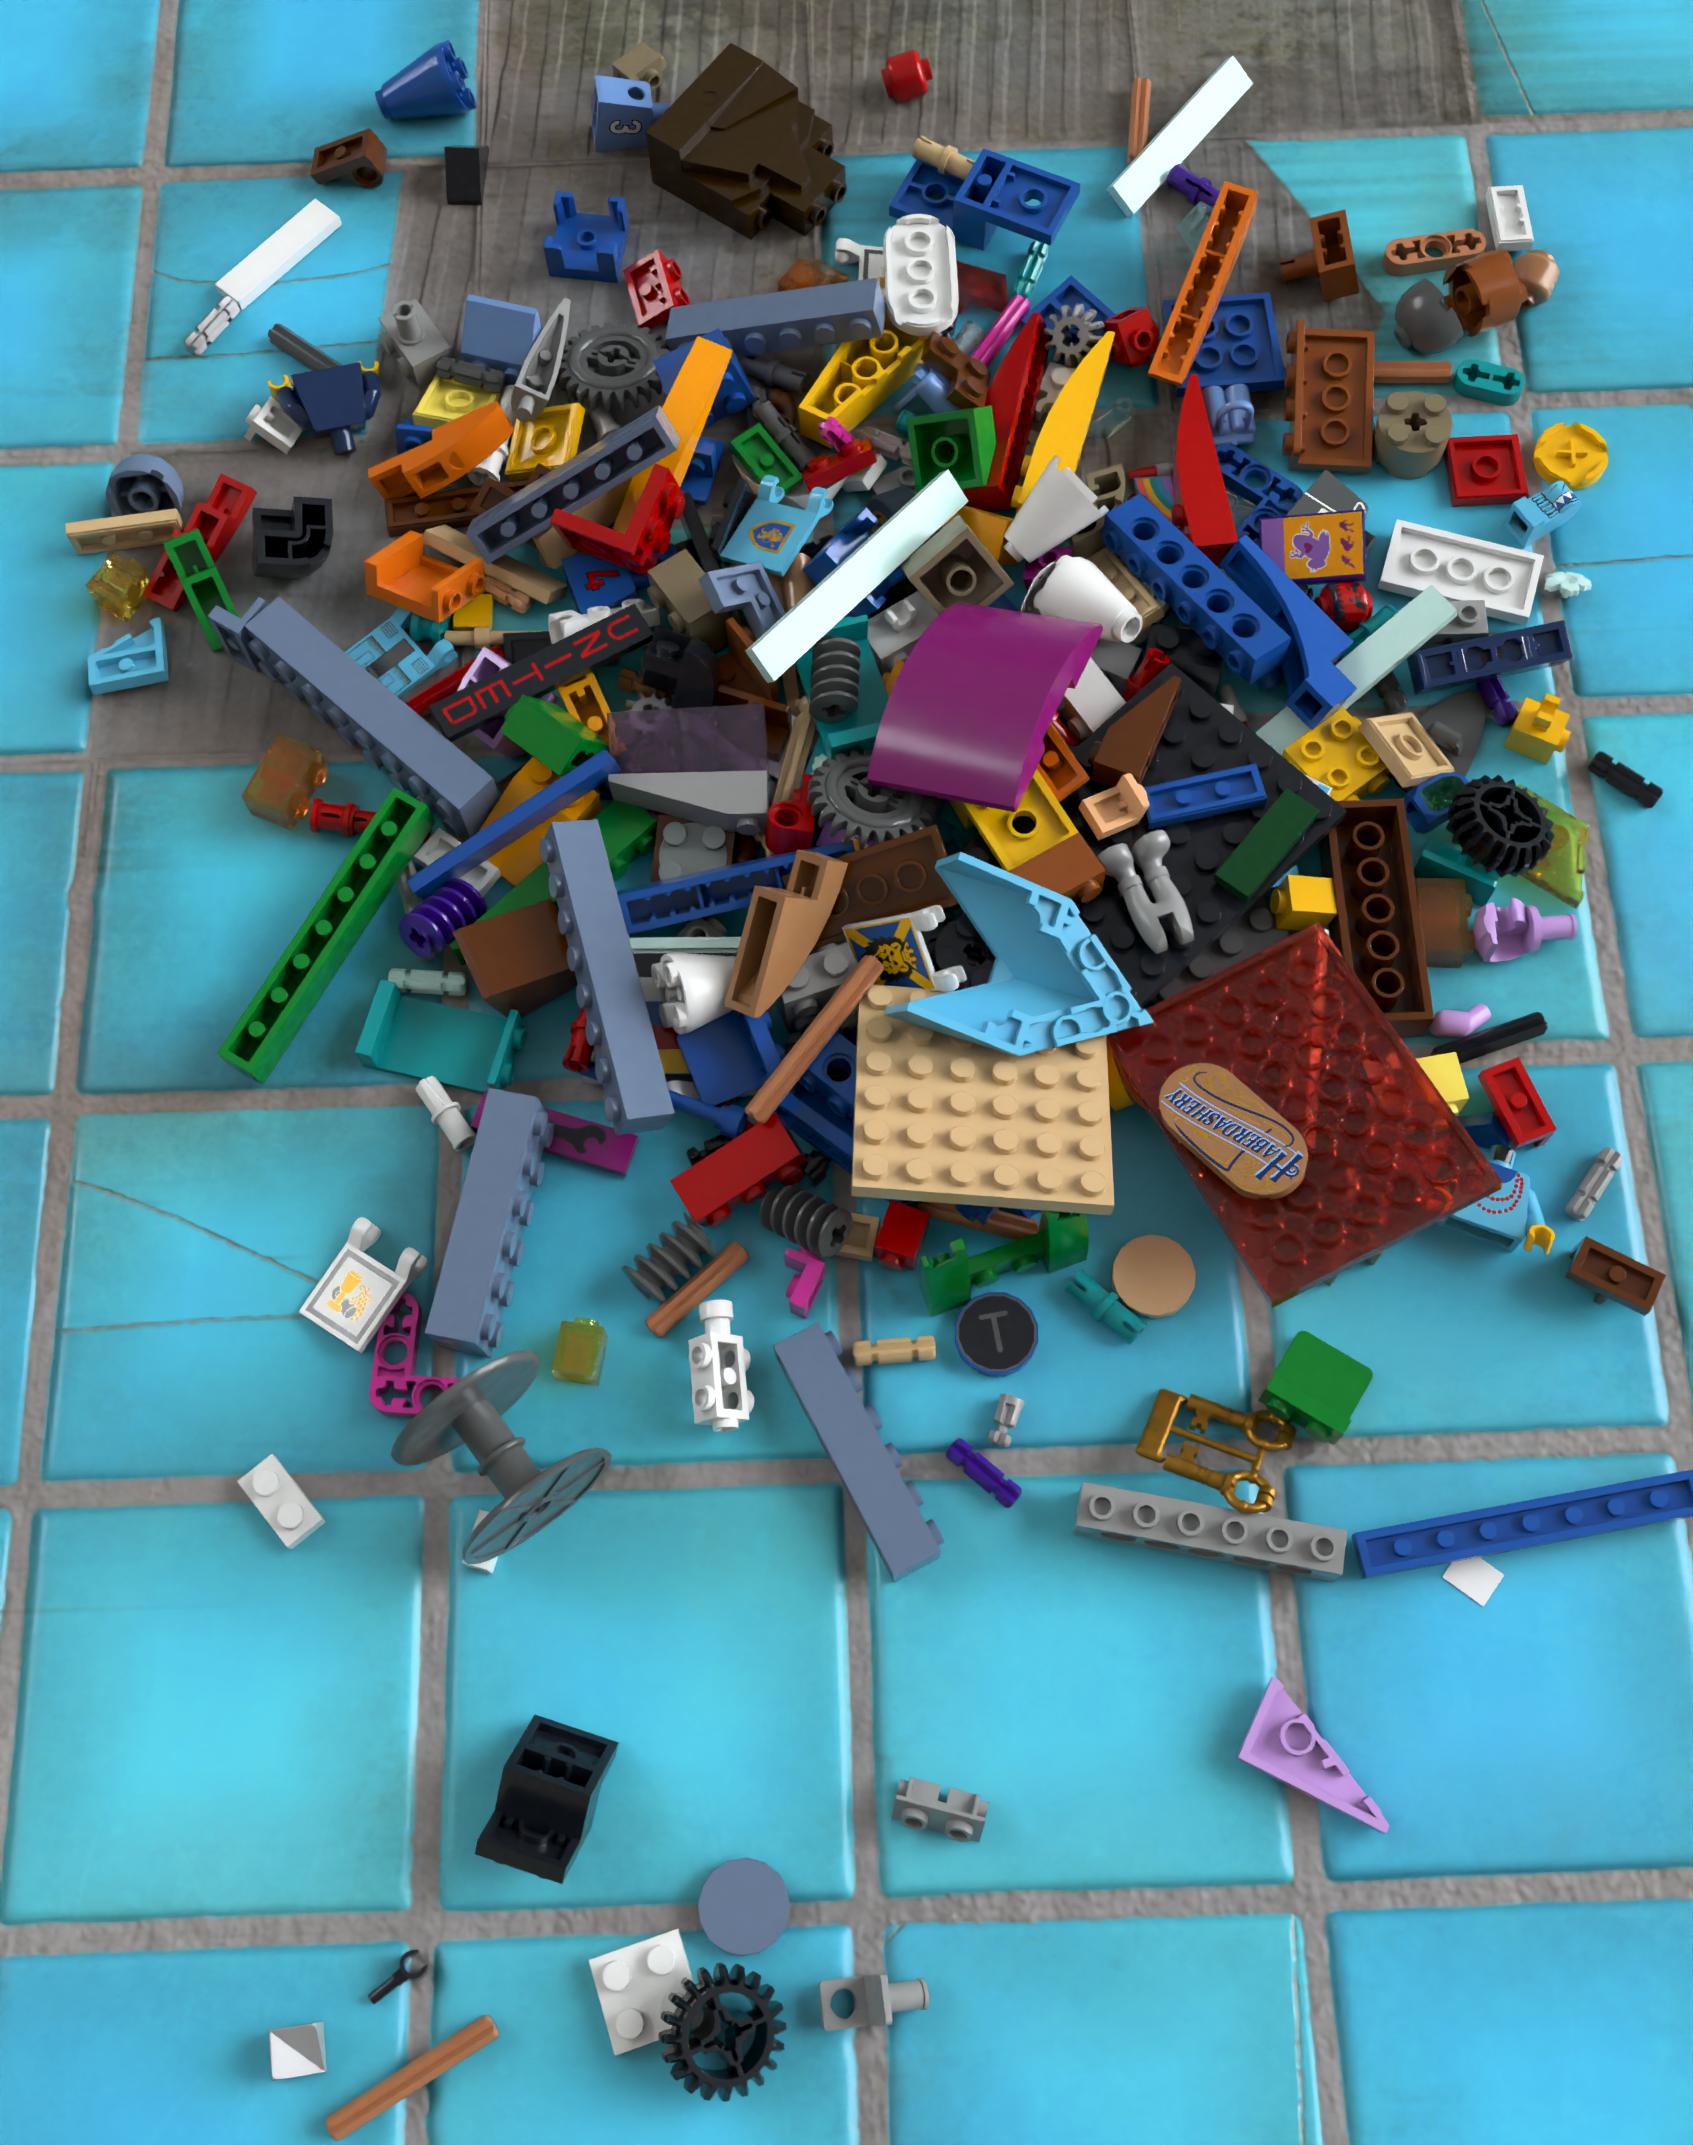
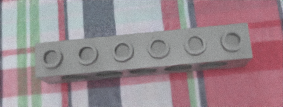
M1083 1482L1079 1490L1072 1533L1328 1582H1334L1343 1575L1347 1530L1261 1514L1240 1513L1234 1509Z

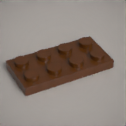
M937 824L835 858L848 863L831 914L810 953L817 951L820 947L827 944H839L847 941L842 929L847 924L911 913L933 905H940L942 909L959 904L935 869L937 860L948 857ZM791 873L782 876L786 889Z

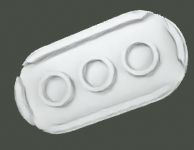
M927 214L903 216L897 220L896 225L886 230L883 239L886 312L892 324L899 330L915 336H930L933 331L940 333L946 330L954 322L958 313L959 294L955 237L952 230L947 225L945 228L939 223V219Z

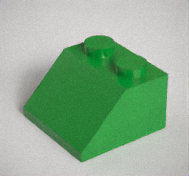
M992 405L906 418L916 494L940 472L945 470L950 471L961 489L987 485L996 447Z

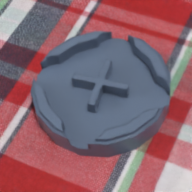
M750 1858L729 1860L713 1870L702 1886L698 1901L700 1924L708 1939L725 1952L740 1956L760 1953L774 1944L786 1928L790 1913L788 1890L779 1873L765 1862Z

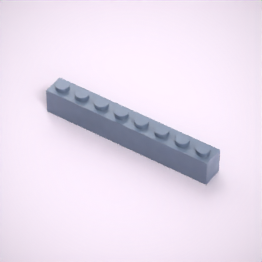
M598 819L552 822L545 837L540 841V855L542 861L548 864L550 895L552 898L557 899L559 907L558 927L560 933L566 935L568 943L567 963L569 969L575 971L578 983L576 987L577 1002L579 1007L585 1010L587 1018L585 1027L586 1038L589 1045L594 1046L597 1058L595 1074L598 1082L603 1083L606 1094V1117L608 1121H613L616 1135L661 1130L675 1112Z

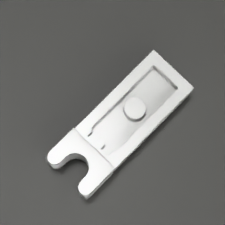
M628 599L622 601V606L610 609L607 606H595L588 608L587 614L582 615L573 610L553 613L548 616L551 643L554 644L634 603L649 627L660 625L659 610L644 603L642 599Z

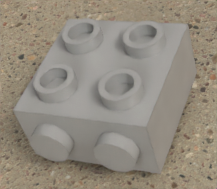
M848 942L840 945L835 943L827 944L820 947L814 954L809 955L796 976L776 999L775 1002L788 1034L801 1030L805 1032L806 1027L814 1021L857 966Z

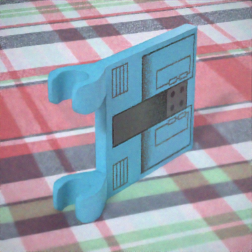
M400 607L396 609L388 620L345 652L399 699L435 671L449 666L458 658L453 645L447 639L437 642L426 656L403 630L410 627L412 612Z

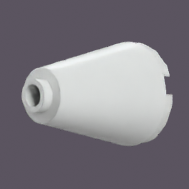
M1057 455L1050 460L1004 534V537L1008 540L1004 548L1018 563L1024 558L1031 563L1109 511L1105 505L1099 510L1093 505L1098 497L1068 466L1062 472L1056 467L1061 461Z

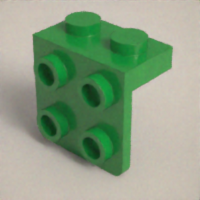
M1300 1331L1294 1337L1258 1401L1265 1404L1266 1408L1274 1415L1285 1420L1290 1419L1302 1426L1305 1432L1314 1439L1335 1445L1351 1423L1350 1417L1371 1382L1373 1373L1370 1368L1306 1331Z

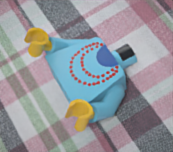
M1493 1145L1487 1161L1481 1158H1472L1467 1166L1459 1165L1453 1167L1434 1182L1431 1191L1420 1207V1210L1423 1212L1429 1207L1439 1213L1436 1223L1438 1226L1512 1252L1524 1240V1236H1526L1523 1246L1525 1251L1530 1252L1533 1244H1536L1544 1249V1254L1548 1255L1555 1239L1554 1231L1545 1225L1536 1193L1530 1189V1177L1527 1174L1512 1170L1516 1152L1503 1145Z

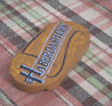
M1195 1063L1176 1070L1164 1082L1159 1095V1108L1164 1126L1233 1190L1247 1198L1259 1200V1197H1270V1200L1290 1194L1300 1185L1305 1176L1308 1161L1307 1146L1302 1135L1232 1073L1218 1065Z

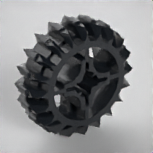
M1484 775L1480 779H1472L1470 783H1466L1452 798L1446 814L1449 820L1446 829L1454 834L1451 842L1462 847L1460 855L1468 854L1473 859V865L1480 863L1484 866L1486 873L1496 870L1501 878L1507 874L1517 877L1519 874L1527 873L1533 870L1547 856L1552 840L1555 837L1551 831L1554 823L1546 818L1548 809L1538 805L1539 797L1532 798L1527 793V787L1520 789L1516 786L1514 779L1505 783L1500 775L1493 779Z
M716 1963L713 1978L706 1968H698L697 1977L699 1983L695 1985L687 1977L682 1979L681 1984L687 1991L686 1994L681 1998L676 1993H671L668 1997L669 2001L677 2006L675 2012L663 2011L661 2013V2020L672 2025L671 2029L663 2030L658 2034V2038L662 2043L672 2044L661 2054L662 2059L666 2063H675L670 2074L676 2081L685 2078L683 2087L686 2091L692 2094L700 2087V2096L704 2100H711L717 2090L722 2101H729L733 2086L742 2097L748 2096L749 2088L747 2081L749 2079L758 2086L764 2085V2077L759 2072L762 2067L765 2066L769 2070L777 2069V2063L769 2057L771 2051L780 2052L785 2050L784 2043L774 2038V2034L782 2033L787 2029L785 2022L773 2019L783 2010L782 2003L777 2000L770 2001L775 1990L769 1984L760 1986L761 1975L752 1971L745 1977V1968L739 1964H735L728 1974L726 1965ZM730 1992L742 1994L749 2000L752 2009L743 2012L741 2009L728 2012L726 2005L721 2003L719 1994ZM703 2006V2021L699 2027L690 2032V2037H688L692 2019L697 2010ZM721 2020L730 2026L725 2030V2044L715 2037L721 2033ZM755 2032L752 2045L743 2057L741 2050L743 2041L748 2035ZM700 2051L704 2054L717 2051L719 2057L725 2061L727 2068L721 2070L704 2069L695 2063L692 2055Z

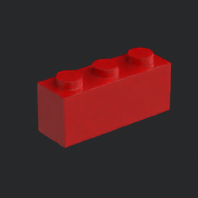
M773 1113L766 1123L756 1124L670 1180L693 1220L703 1227L710 1225L713 1228L726 1222L732 1216L731 1210L743 1202L746 1205H750L761 1199L767 1193L765 1188L777 1180L786 1182L795 1177L802 1170L800 1165L807 1162L808 1159L784 1120L776 1113Z

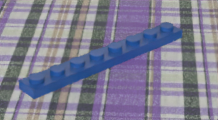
M1693 1469L1357 1532L1351 1537L1362 1579L1690 1518L1693 1517Z

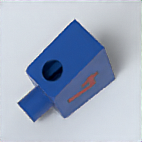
M588 554L561 559L566 582L569 585L568 587L577 612L581 615L587 614V609L595 606H607L610 609L622 606V601L638 599L636 590L650 586L648 577Z

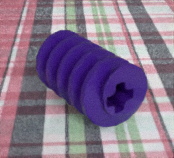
M450 879L441 888L435 890L431 896L424 899L421 905H417L409 914L403 916L399 922L400 937L414 954L428 959L431 957L432 952H442L446 944H451L455 940L452 932L473 924L477 921V918H480L487 912L485 900L471 884L461 879Z

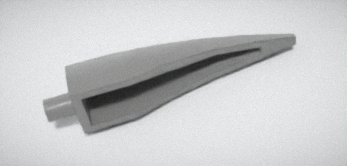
M565 297L533 344L514 386L511 406L513 413L519 421L525 422L537 418L545 409L551 396L561 365L569 321L571 300Z

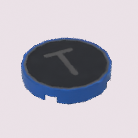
M987 1292L972 1298L961 1309L955 1323V1345L961 1359L968 1366L970 1365L973 1369L977 1370L978 1373L986 1376L1005 1377L1020 1371L1032 1358L1038 1344V1323L1032 1310L1020 1298L1005 1292Z

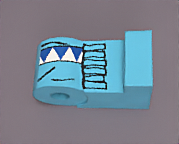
M1557 481L1542 493L1539 492L1529 499L1524 496L1515 501L1510 508L1504 526L1525 548L1570 520L1579 511L1582 503L1563 481ZM1520 520H1523L1528 526L1526 532L1521 529L1519 525Z

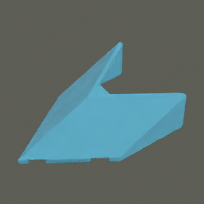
M963 852L937 860L935 865L936 871L995 956L988 982L974 987L886 1008L884 1015L1016 1057L1154 1023L1146 1009H1141L1130 993L1132 988L1095 934L1091 935L1079 917L1080 911L1072 899Z

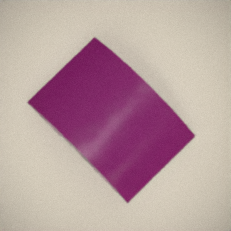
M960 602L944 610L923 632L905 661L895 682L875 739L867 776L868 783L1016 812L1045 752L1043 737L1067 688L1075 689L1103 631L1102 624Z

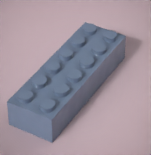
M493 1088L488 1089L425 1329V1334L441 1348L491 1358L493 1347L498 1348L501 1344L504 1333V1324L500 1323L503 1307H509L514 1293V1282H510L514 1266H520L524 1254V1242L520 1241L524 1226H530L534 1214V1202H531L534 1186H540L544 1175V1162H540L544 1147H550L554 1135V1123H550L551 1119L538 1097Z

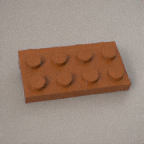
M1297 319L1294 331H1288L1286 354H1292L1291 365L1286 366L1284 385L1286 388L1291 389L1290 399H1285L1283 420L1289 422V433H1284L1282 455L1288 456V470L1324 471L1326 469L1329 472H1370L1372 467L1375 331L1305 328V320Z

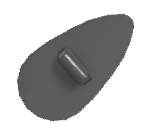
M1476 690L1456 693L1437 703L1418 719L1454 767L1455 773L1461 774L1464 777L1472 765L1485 725L1484 699L1482 694ZM1390 772V775L1394 780L1395 784L1406 794L1412 789H1414L1416 786H1418L1415 785L1402 788V786ZM1434 796L1428 800H1438L1441 798Z

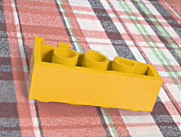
M886 312L883 337L841 343L798 407L800 434L824 446L833 448L821 437L822 431L818 429L820 421L825 422L828 417H833L848 432L852 431L917 371L915 367L919 363H923L921 356L925 340L929 336H915L899 330L892 324Z

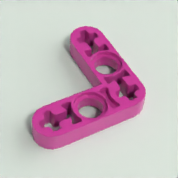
M405 1292L378 1329L369 1397L372 1405L383 1415L414 1418L424 1408L421 1404V1397L425 1390L437 1387L444 1392L460 1379L415 1376L423 1314L417 1300ZM401 1304H406L407 1308L412 1311L411 1315H405L402 1321V1329L405 1333H410L409 1336L398 1333L399 1322L392 1314L393 1311L400 1310ZM389 1330H392V1331H394V1332H397V1333L388 1334ZM393 1344H404L407 1347V1356L404 1361L395 1365L388 1364L385 1360L386 1350ZM394 1385L398 1393L411 1395L413 1407L408 1408L410 1402L406 1398H393L391 1405H387V1402L380 1395L381 1393H387L390 1386ZM410 1386H414L413 1391H412V1394H411Z

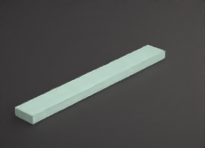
M949 470L940 472L745 650L767 683L778 679L968 502V499Z

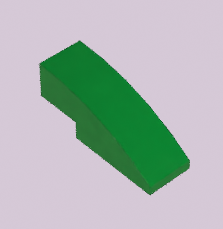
M196 528L163 541V545L212 650L215 651L223 648L207 616L216 605L237 617L239 616L201 533Z

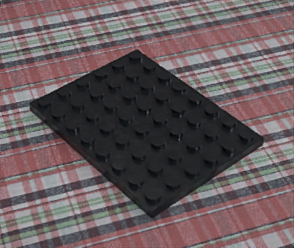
M1172 663L1164 668L1072 751L1090 777V780L1059 802L1096 857L1105 849L1121 843L1127 844L1132 852V848L1138 839L1156 830H1164L1169 837L1170 847L1162 858V866L1167 868L1171 881L1181 894L1188 909L1194 934L1192 942L1180 945L1176 941L1167 919L1164 918L1159 920L1164 930L1168 949L1167 951L1155 954L1137 930L1124 898L1119 893L1117 887L1119 883L1116 879L1105 875L1104 885L1099 895L1089 902L1082 903L1079 901L1075 903L1080 911L1079 917L1091 935L1095 934L1116 964L1132 988L1130 993L1141 1009L1345 818L1347 813L1346 809ZM1171 677H1180L1181 683L1178 699L1141 785L1146 787L1256 763L1267 795L1266 804L1149 830L1143 815L1138 824L1098 841L1078 808L1083 799L1111 788L1091 781L1093 765L1088 763V758L1093 744L1096 740L1102 742L1107 729ZM1288 788L1320 810L1319 815L1246 903L1213 880L1214 875L1284 790ZM1019 816L1014 819L1012 826L1018 833L1027 834L1034 830L1035 823L1028 816ZM980 834L960 851L1003 870ZM1134 860L1136 875H1139L1150 901L1156 903L1150 888L1144 880L1143 872Z

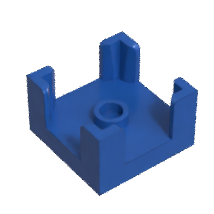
M556 191L553 203L557 223L554 239H552L551 235H546L543 246L549 276L618 283L630 228L625 198L612 196L608 198L610 216L577 213L573 193Z
M867 507L845 523L802 570L818 585L868 539L864 533L878 523L877 518ZM899 565L845 617L867 615L868 617L877 611L886 601L884 595L888 590L906 577L901 566Z

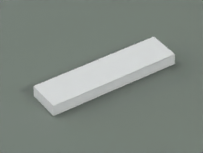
M315 198L215 283L218 293L234 299L238 303L239 308L244 310L342 225L340 217Z

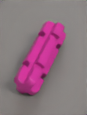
M828 417L825 422L820 421L818 429L822 431L821 437L837 452L841 451L840 448L844 444L856 439L833 417Z

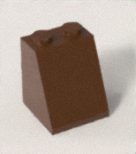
M551 898L459 928L452 932L482 999L507 1018L510 1009L519 1011L520 1016L523 1017L578 985L575 971H571L567 963L568 943L566 935L561 934L558 927L559 907Z

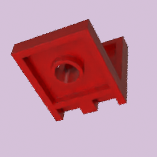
M655 463L625 534L557 508L554 510L550 523L568 547L648 577L647 571L655 566L659 555L664 554L669 546L671 538L669 531L674 519L678 520L683 513L685 495L670 469Z

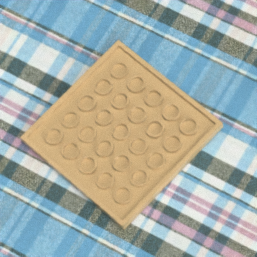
M875 984L870 987L858 1003L851 1196L1112 1215L1115 1205L1106 1035L1016 1057L884 1015L887 1007L948 992L938 990L930 992L924 988Z

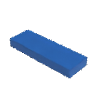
M1256 763L1143 787L1149 801V807L1144 814L1148 830L1265 805L1267 801V795Z

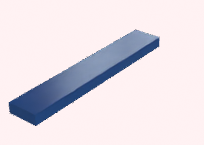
M607 750L600 751L410 877L406 882L414 894L426 899L435 890L441 888L446 881L460 878L607 781L608 774H617L622 771Z

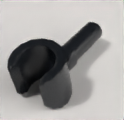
M419 1950L406 1952L400 1960V1968L368 1995L373 2004L379 2002L407 1980L418 1981L427 1974L428 1964L416 1974H410L406 1971L407 1961L415 1957Z

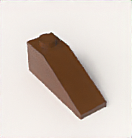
M1171 677L1107 729L1102 742L1097 740L1094 742L1088 758V763L1093 765L1091 781L1112 788L1117 785L1122 775L1131 773L1136 782L1140 785L1142 784L1178 699L1181 683L1180 677Z

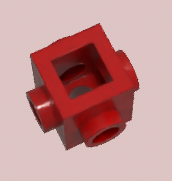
M1129 307L1103 321L1105 325L1103 331L1105 334L1107 331L1115 332L1110 354L1114 363L1128 364L1130 368L1138 367L1150 361L1149 355L1157 351L1159 346V330L1155 321L1151 319L1148 307Z

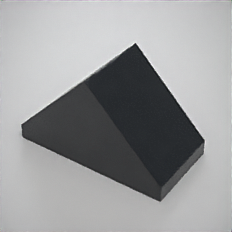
M472 145L444 147L448 204L482 205L489 147Z

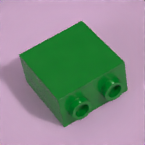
M522 695L519 701L509 708L505 715V723L500 730L501 733L559 776L566 775L600 751L607 750L610 754L614 748L612 744L557 704Z

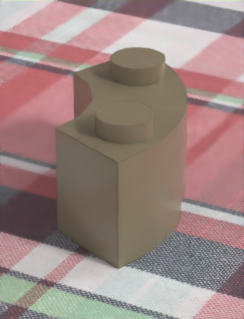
M1122 463L1086 474V486L1098 497L1093 503L1098 510L1105 505L1111 511L1125 502V474ZM1105 515L1063 542L1065 547H1072L1074 557L1079 556L1087 559L1106 547L1102 540Z

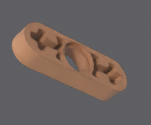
M1462 229L1396 239L1387 245L1382 266L1388 274L1397 277L1447 270L1455 264L1483 254L1486 247V238L1478 230ZM1436 248L1443 253V256L1431 257L1425 250Z

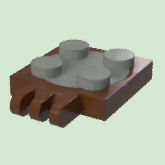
M659 814L650 883L733 864L737 832H729L714 825L707 826L675 816Z

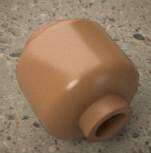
M1531 250L1526 254L1520 255L1513 264L1518 280L1522 281L1527 289V300L1521 303L1520 307L1531 308L1533 305L1546 303L1551 297L1559 278V267L1555 263L1554 257L1541 250Z

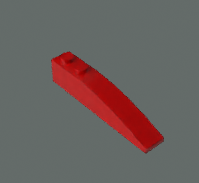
M1040 312L1031 315L1010 347L988 389L985 406L992 405L996 447L987 485L961 489L968 499L967 506L988 512L1012 509L1010 507L1015 486L1018 485L1049 350L1045 348V344L1052 340L1051 335L1044 334V329L1047 326Z
M1190 374L1182 401L1173 456L1174 505H1172L1171 518L1172 524L1179 528V531L1219 569H1222L1219 564L1237 542L1238 537L1198 375Z

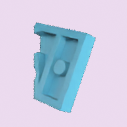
M160 617L150 620L151 629L139 636L132 638L128 633L116 640L112 646L102 648L87 657L89 687L94 695L169 681L165 626Z

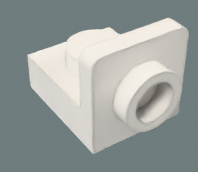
M270 396L263 408L256 404L247 416L245 423L250 425L244 438L251 441L257 433L287 454L303 430L284 412L280 403Z

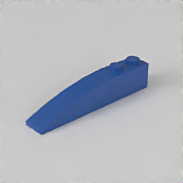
M850 840L847 845L843 841L803 850L818 852L836 858L854 852L855 848L853 840ZM797 851L735 863L619 890L617 895L627 933L633 934L750 906L755 886L786 889L782 876L791 873Z

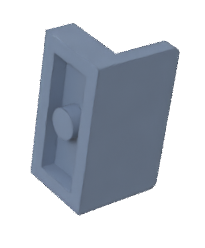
M258 597L242 618L216 605L207 617L228 657L259 673L261 668L258 663L261 659L248 645L251 639L245 625L268 605L267 601Z

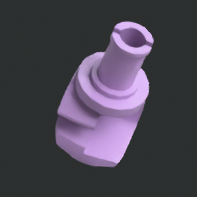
M1510 898L1511 904L1506 907H1496L1492 902L1481 907L1475 914L1474 926L1471 932L1473 946L1478 950L1483 962L1495 963L1512 960L1525 953H1535L1539 950L1543 940H1574L1577 936L1578 925L1574 914L1541 917L1535 906H1525L1520 900Z

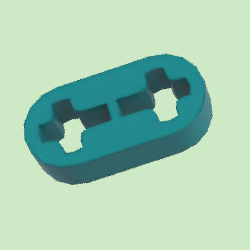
M1470 359L1459 365L1453 379V387L1457 393L1464 397L1509 406L1515 404L1521 397L1525 387V378L1516 369ZM1468 376H1473L1474 382L1469 381ZM1504 384L1510 385V390L1504 389Z

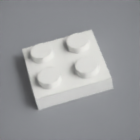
M679 1929L589 1960L614 2055L616 2056L658 2041L659 2032L672 2028V2025L661 2020V2013L663 2011L674 2013L677 2006L669 2001V1994L676 1993L681 1998L686 1994L687 1991L681 1984V1980L685 1977L694 1983ZM702 2007L694 2015L690 2029L700 2026L704 2018Z

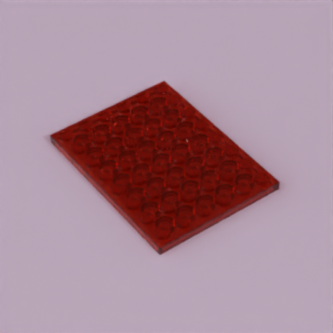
M1319 922L1146 1009L1154 1023L1106 1034L1107 1047L1271 1308L1497 1192L1502 1187L1503 1182ZM1195 1063L1218 1065L1232 1073L1302 1135L1307 1146L1308 1161L1305 1176L1300 1185L1290 1194L1270 1200V1197H1259V1200L1247 1198L1233 1190L1164 1126L1159 1108V1095L1167 1078L1176 1070Z

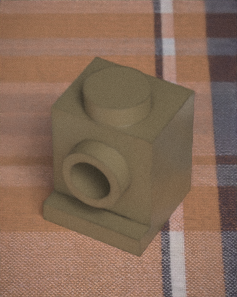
M641 42L612 64L613 75L616 78L646 81L650 84L651 92H653L664 82L662 72L667 69V63L661 53L653 51L645 43Z

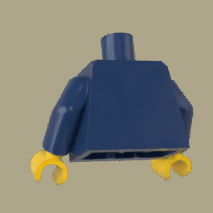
M374 360V367L370 369L364 368L361 365V361H358L357 363L291 375V384L286 374L282 375L284 381L282 385L275 386L271 380L267 381L272 398L280 403L284 412L302 430L311 431L315 439L331 437L335 455L338 456L356 451L352 432L365 429L366 421L374 417L381 396L379 362Z

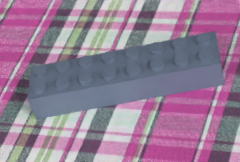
M279 596L245 625L251 639L248 645L261 659L258 665L270 679L275 681L279 678L285 683L284 688L293 699L299 703L302 700L306 701L311 706L310 710L321 723L326 725L330 722L337 728L336 733L348 746L353 747L356 744L363 750L362 755L372 767L377 770L381 767L389 773V779L399 790L404 793L409 790L416 796L415 799L426 804L432 815L436 813L443 819L442 824L455 838L459 839L463 836L467 840L478 833L500 799L492 776Z

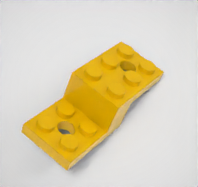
M1037 768L1016 812L947 799L967 830L975 825L1003 870L1007 872L1079 833ZM1019 816H1028L1034 821L1035 828L1030 833L1021 834L1013 828L1012 822Z

